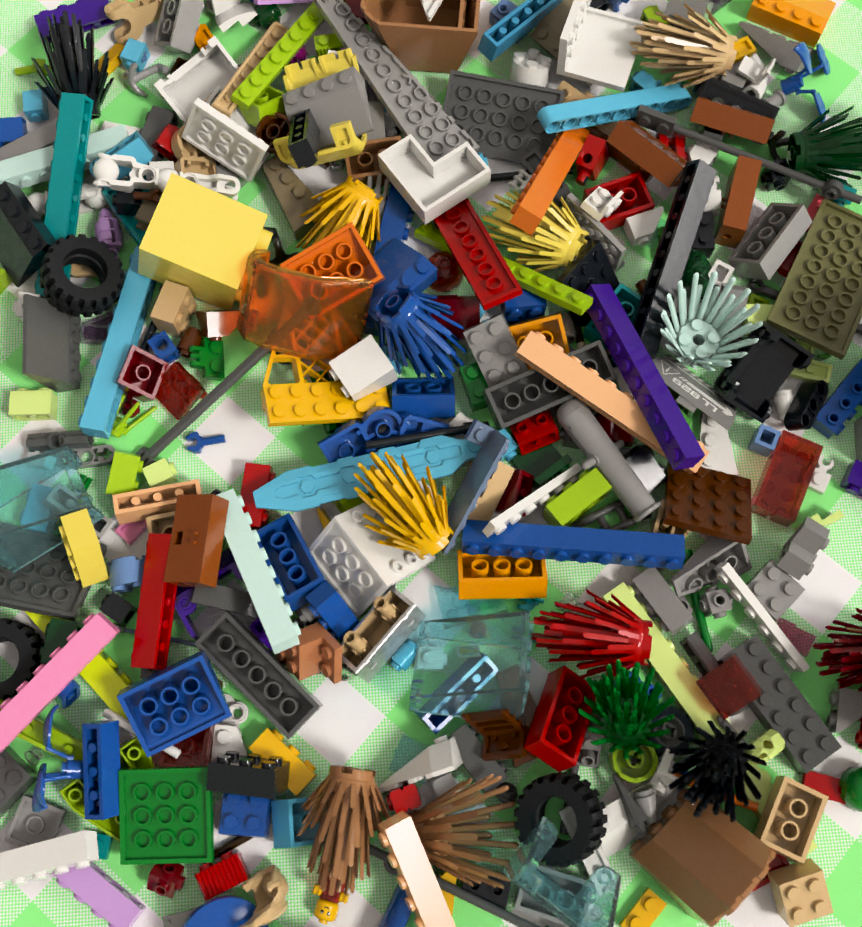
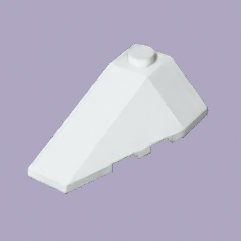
M447 735L435 738V743L427 747L379 785L380 793L401 787L406 782L413 784L425 777L429 779L454 771L463 763L455 737L447 738Z

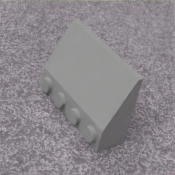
M354 66L282 94L285 112L290 121L292 115L310 108L320 129L318 151L335 145L330 131L332 124L350 120L356 137L374 131L364 79Z

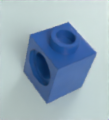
M165 331L155 333L147 341L155 355L169 364L181 357ZM162 345H167L165 349L159 350Z

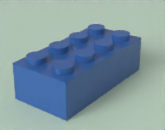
M287 513L257 530L260 542L257 543L259 548L264 547L267 553L268 560H265L267 566L272 565L276 574L274 580L276 584L280 583L285 595L283 596L285 602H288L291 610L295 611L309 603L305 597L326 579L295 521Z

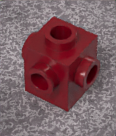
M179 863L155 864L149 873L146 889L156 892L160 896L172 899L176 891H181L185 883L186 877L183 876L185 866Z

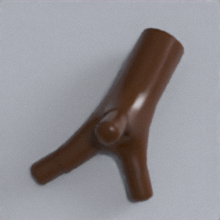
M158 189L151 192L134 191V200H149L158 204L160 199L157 196L162 195V192Z

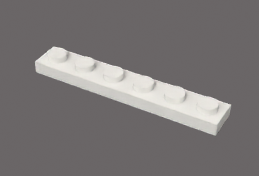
M578 463L492 519L482 532L487 538L494 533L499 535L507 528V524L511 523V525H514L522 518V514L529 515L537 508V504H545L552 494L556 496L560 494L565 485L570 482L576 483L579 479L578 475L583 469Z
M729 562L716 565L714 569L718 573L716 574L717 578L729 587L731 596L743 605L745 614L749 618L754 619L758 624L757 629L759 632L769 638L772 642L770 645L774 651L781 654L785 659V665L791 671L804 673L808 670L810 666Z

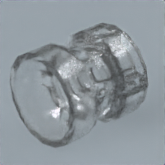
M571 591L559 601L563 604L568 603L585 608L581 602L575 600V595ZM555 605V607H556L559 611H563V612L568 611V612H572V613L579 614V613H577V612L570 611V610H567V609H564V608H560V607H557V606Z

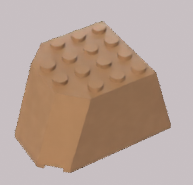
M361 0L360 9L372 32L377 36L376 39L382 45H385L408 70L450 73L451 70L458 71L478 33L480 0H443L431 21L427 20L420 0Z

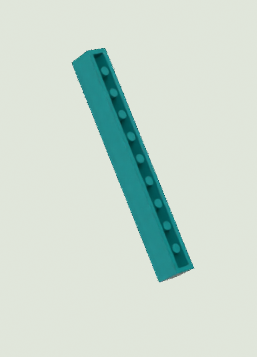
M61 92V99L58 104L59 115L56 121V138L53 142L54 153L50 164L51 176L48 182L49 191L45 203V220L43 221L55 240L61 237L66 239L67 235L72 234L76 237L94 100L84 94ZM72 264L63 267L64 273L69 280ZM38 270L35 294L45 297L43 294L44 288L40 287Z

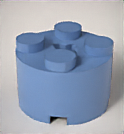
M142 555L140 560L135 558V556H127L107 562L109 584L112 592L124 594L133 592V588H141L146 555Z

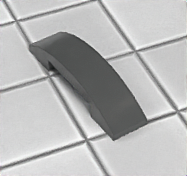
M216 585V588L194 587L190 603L252 617L255 620L258 618L248 592Z

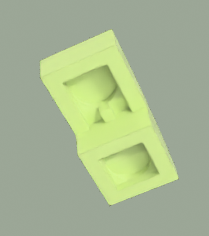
M839 509L823 520L818 513L810 518L827 527L845 516Z

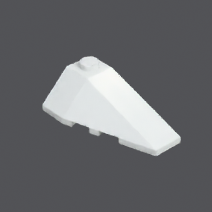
M648 781L628 791L632 798L635 797L634 791L646 787ZM673 792L668 797L656 795L657 812L669 800ZM620 796L606 803V808L602 809L603 815H607L608 821L603 824L607 831L606 835L601 838L602 844L600 845L606 858L626 848L639 833L636 826L630 829Z

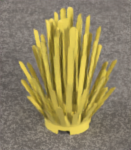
M514 191L513 195L509 192H506L508 197L512 198L517 202V197H520L519 193ZM494 194L495 198L506 203L509 207L495 201L486 202L488 205L497 208V211L493 212L492 216L481 215V218L500 227V229L490 225L485 227L493 232L510 237L506 238L489 233L491 237L503 240H493L494 243L508 246L507 251L540 255H519L516 261H514L526 265L549 264L533 269L536 272L560 267L568 268L586 247L587 240L584 238L586 235H589V232L581 229L562 196L560 199L564 206L562 210L552 200L550 204L552 207H548L547 212L532 236L510 223L513 217L510 211L515 205L514 202L506 200L497 194Z

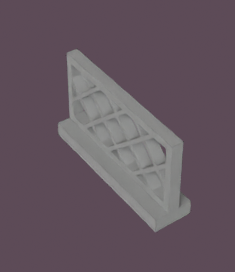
M572 192L569 193L565 201L581 229L589 232V235H586L584 238L587 240L585 249L593 240H600L616 273L625 264L622 259L626 248L600 221L598 222L580 207L582 203Z

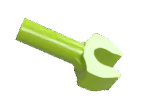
M36 59L44 74L48 76L44 68L46 60ZM33 63L30 66L15 68V74L20 76L37 73V69Z

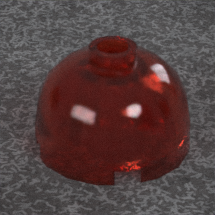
M440 251L429 257L428 260L437 268V280L430 285L432 289L438 292H450L451 289L460 286L463 280V272L451 253Z

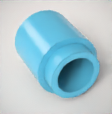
M407 639L390 658L392 661L389 664L398 672L401 669L406 672L419 656L418 653L421 649L410 639Z

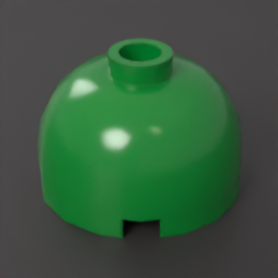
M862 766L850 767L843 772L840 778L839 786H841L842 792L840 795L847 807L853 811L862 812Z

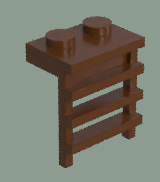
M508 708L462 714L461 718L483 735L481 758L485 761L526 757L527 750L524 749V745L528 736V726L522 725V720H516L515 714H509L510 710Z

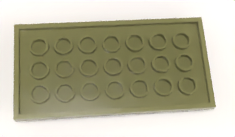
M823 198L766 322L774 328L842 360L847 353L862 317V215Z

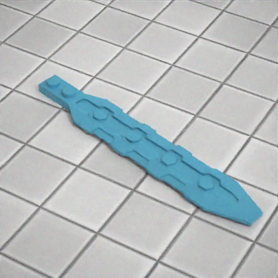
M439 435L422 439L420 442L379 449L378 452L374 453L381 461L383 460L396 477L397 475L389 465L384 454L386 451L388 455H391L403 473L406 474L402 467L401 455L403 454L416 480L421 481L422 477L428 479L427 465L433 479L450 476L463 464L474 460L481 446L467 439L461 440ZM366 454L357 457L340 458L336 462L314 467L306 466L289 470L253 491L255 505L259 509L298 512L319 507L320 504L336 500L359 497L357 495L358 492L355 491L354 487H358L365 494L369 492L353 473H357L376 491L359 468L358 462L365 466L367 470H370L371 465H374L377 469L379 468L370 458L371 455Z

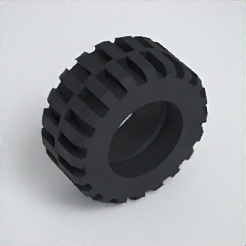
M74 234L67 235L66 239L61 237L56 240L55 244H51L44 256L39 270L40 287L44 288V296L47 299H51L50 303L54 307L59 306L61 308L60 311L65 314L68 311L72 313V316L79 317L80 314H83L85 318L91 317L93 313L96 316L100 315L104 310H108L112 306L123 287L125 273L121 269L123 265L121 259L116 258L117 253L114 249L110 250L107 243L97 241L98 238L91 236V238H87L85 234H79L78 237H75ZM70 264L87 266L98 276L100 286L82 288L73 284L66 277L63 267Z
M9 618L0 619V643L5 641L14 643L18 649L19 662L12 676L0 683V699L3 701L9 697L13 699L18 694L16 689L24 681L30 682L35 677L33 672L42 664L40 650L45 645L42 643L43 638L41 635L35 633V629Z
M558 772L533 780L532 784L526 785L522 790L524 794L519 795L516 801L519 807L514 808V816L517 817V822H514L515 830L519 829L520 832L518 839L520 843H525L527 846L525 850L529 855L534 853V859L540 863L546 861L547 866L555 867L558 865L560 868L579 863L591 856L594 850L600 847L602 844L601 838L606 835L607 829L603 827V824L608 821L607 815H603L602 809L606 808L604 801L599 802L597 797L600 794L597 789L592 790L590 788L591 783L588 780L584 779L581 781L580 775L574 773L568 775L567 772ZM552 797H558L566 801L575 813L577 821L576 833L569 841L555 836L547 826L545 808L548 800Z

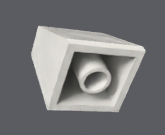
M371 334L328 362L331 367L329 373L335 381L340 380L343 385L340 389L346 398L351 396L354 402L398 380L393 365Z

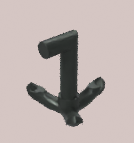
M783 130L778 131L775 135L771 131L767 141L770 155L774 161L780 159L776 148L788 145L789 137L782 138L786 133Z
M272 227L263 228L273 233L272 242L276 255L273 260L264 262L265 266H276L299 253L286 254L282 248L277 229Z

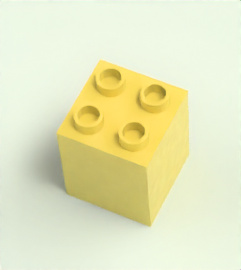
M171 173L139 247L138 274L164 284L165 280L189 287L193 297L231 311L235 300L243 304L246 303L258 273V269L249 266V264L260 269L273 233L263 229L268 215Z

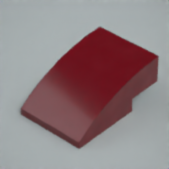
M435 295L437 299L433 301L449 305L451 308L447 310L455 312L452 316L444 313L441 314L462 325L464 329H459L433 314L431 316L460 340H466L463 334L464 330L480 323V302L477 297Z

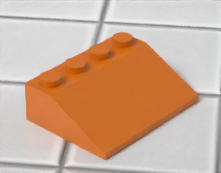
M353 222L279 264L301 303L309 296L315 297L320 302L321 310L316 315H309L311 320L318 319L385 280L383 273Z

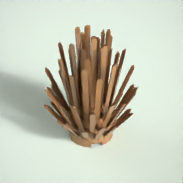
M330 765L329 775L302 805V807H305L304 811H308L310 808L311 810L304 819L297 836H301L310 823V828H314L316 823H320L306 869L309 868V873L314 870L317 857L321 854L317 874H319L318 885H320L322 893L326 890L328 878L331 879L329 886L330 896L334 895L335 885L336 892L340 893L344 883V894L346 897L348 889H350L351 893H354L355 877L358 879L359 850L360 880L364 879V863H366L367 876L370 877L369 834L371 837H374V831L377 832L378 830V834L381 833L378 824L382 822L380 811L383 817L390 818L387 806L375 783L376 771Z

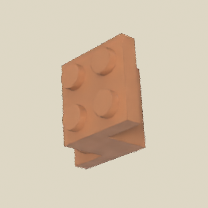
M319 622L300 629L301 635H298L300 644L276 654L277 659L282 661L289 673L293 674L299 681L320 672L325 677H328L333 684L342 681V646Z

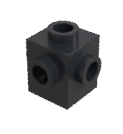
M786 158L772 161L790 168ZM767 168L763 169L760 176L761 183L765 185L767 192L784 189L791 179Z

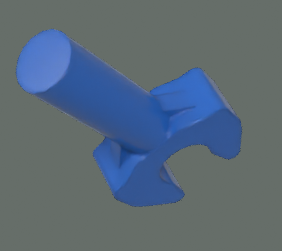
M192 432L186 437L188 442L197 441L195 446L187 447V450L194 454H200L204 446L226 442L224 434L203 438L198 432Z

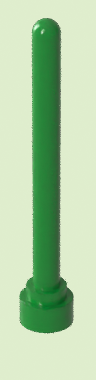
M692 549L685 550L684 564L693 555ZM696 591L690 593L700 635L712 652L713 646L707 622L699 606L700 595Z

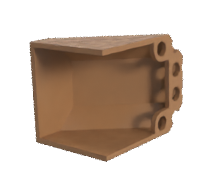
M683 788L677 794L676 798L678 800L673 806L669 804L661 812L663 817L657 823H651L647 827L648 831L642 840L638 838L631 845L630 849L632 851L629 855L690 917L709 927H713L724 915L729 916L767 875L770 869L768 865L775 858L776 852L736 820L731 822L730 816L725 815L722 809L719 810L718 815H714L712 812L714 804H708L707 808L703 810L698 818L694 817L693 813L700 799L692 805L689 800L683 797L689 788Z

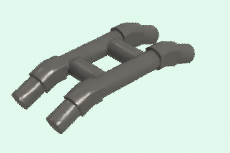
M618 499L583 516L572 523L573 527L582 528L597 520L601 529L625 530L638 523L633 522V516L628 517L623 508L625 505ZM616 511L621 522L610 527L604 516ZM652 513L645 517L643 520L652 517Z

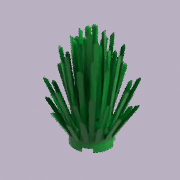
M617 659L615 664L616 686L611 664L606 666L607 675L602 673V679L599 680V684L597 680L592 681L590 676L586 677V681L599 705L586 696L584 701L601 717V720L581 709H578L580 715L601 726V729L588 727L589 732L601 734L605 737L591 741L594 746L611 743L613 746L608 750L609 752L614 753L617 749L623 750V759H629V751L631 750L636 751L638 754L644 753L638 747L640 745L659 749L662 746L647 741L648 737L663 736L669 731L651 732V729L674 719V714L653 723L652 720L675 701V696L673 695L665 703L661 702L658 705V698L664 690L659 681L656 682L650 695L647 694L656 671L655 668H650L644 683L639 682L640 663L635 662L630 682V671L625 667H621V660Z

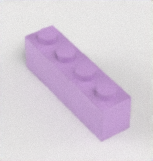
M90 862L89 867L82 869L71 867L69 872L55 875L54 872L52 873L57 878L56 882L65 889L68 887L72 890L74 898L81 903L86 902L92 907L91 912L98 918L103 917L109 922V927H132L146 908L144 904L93 862Z

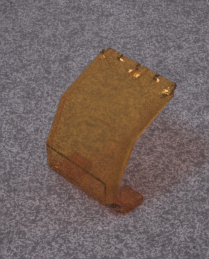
M265 249L256 250L249 254L236 324L238 331L245 341L263 349L304 359L336 358L361 341L360 338L363 337L366 325L364 318H367L370 300L368 299L372 297L374 282L367 278L321 277L279 267L269 263L271 252Z

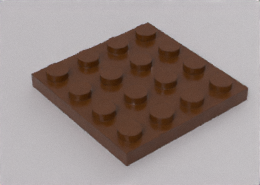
M668 461L666 465L667 480L665 482L663 524L749 545L752 540L751 479L701 466L696 473L688 474L682 469L673 470Z

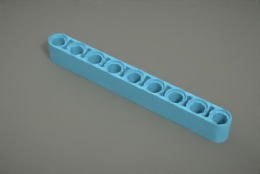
M682 83L545 106L538 111L537 118L545 132L551 134L636 118L640 105L662 113L682 110L691 104L692 97L686 88H682Z

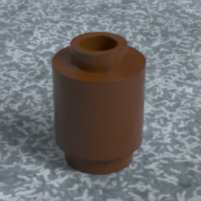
M190 326L187 330H184L176 347L181 356L190 358L189 355L193 352L189 351V347L201 345V340L203 339L202 332Z

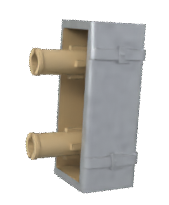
M393 586L384 595L374 600V606L352 631L345 633L340 644L342 646V661L367 683L381 671V668L426 617L412 601Z

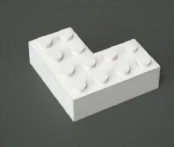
M410 134L378 154L379 168L425 225L490 184L491 169L468 142H465L434 162Z

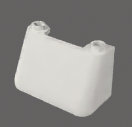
M215 35L207 41L206 50L202 47L200 52L171 75L168 74V80L160 79L154 84L155 88L184 124H186V119L189 117L196 99L199 98L204 101L217 86L221 87L220 90L222 91L239 69V66Z

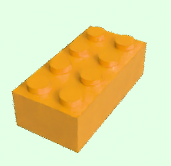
M457 550L459 600L546 598L548 578L545 559L513 558L511 556L494 557L485 554L470 555L462 553V550Z

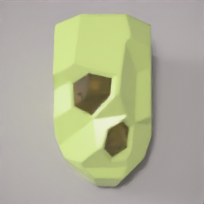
M769 729L749 743L753 744L756 749L747 750L746 752L768 762L785 748V741L779 732Z

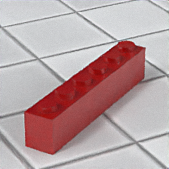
M149 533L143 579L140 588V601L137 610V623L134 632L135 638L131 654V667L157 670L167 668L177 592L176 585L164 582L171 534Z

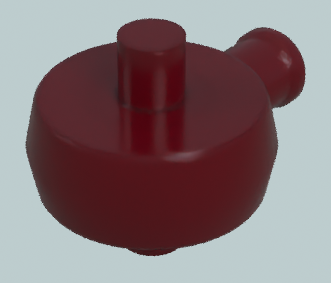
M127 395L125 403L122 404V414L125 416L138 401L133 399L132 396ZM140 405L136 409V411L130 416V418H134L137 414H139Z

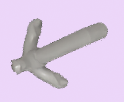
M131 63L128 72L123 73V80L129 84L136 94L147 98L148 94L143 89H140L137 83L159 71L167 74L169 67L157 63L135 74L137 63Z

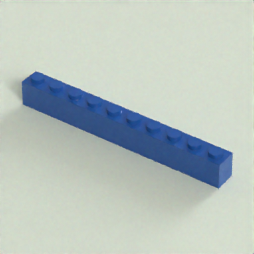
M467 519L462 535V553L470 555L485 554L494 557L511 556L513 558L525 557L536 560L552 559L556 561H577L579 563L592 562L603 565H633L646 568H667L670 570L682 569L685 560V535L525 523L511 525L509 523L499 535L494 533L487 538L482 530L490 521Z

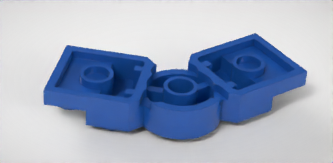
M377 406L368 410L361 421L352 419L335 429L333 434L317 442L327 461L331 463L336 462L340 458L357 457L370 454V452H378L379 449L387 447H400L420 442L416 441L366 450L365 441L448 428L449 425L409 412L399 416L389 407ZM382 424H387L386 430L379 433L378 427Z

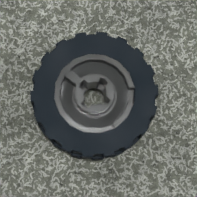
M667 707L652 720L653 723L674 714V719L651 729V732L665 730L668 727L671 729L670 736L663 735L648 737L647 739L662 745L659 749H655L656 754L660 756L666 748H689L691 743L679 741L678 738L680 736L693 738L694 735L693 724L690 722L689 716L685 715L681 709H676V707Z

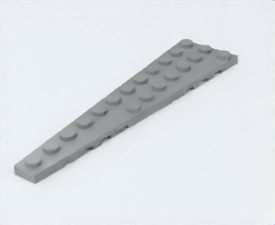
M313 0L344 48H351L352 53L356 54L359 70L404 137L411 134L434 162L465 142H468L476 152L479 150L480 146L464 129L461 130L455 124L451 115L448 116L442 110L438 101L435 102L429 96L426 88L419 83L385 45H382L376 39L377 36L364 26V22L351 12V8L344 1Z

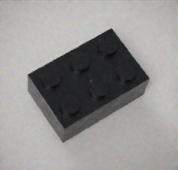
M226 751L225 754L218 755L217 758L208 762L206 791L274 799L288 789L290 761H283V758L279 756H270L269 759L261 758L260 754L251 753L247 754V756L239 755L238 751Z

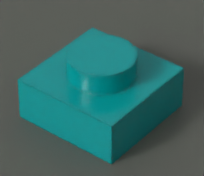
M97 833L99 859L107 860L109 858L113 838L108 834Z

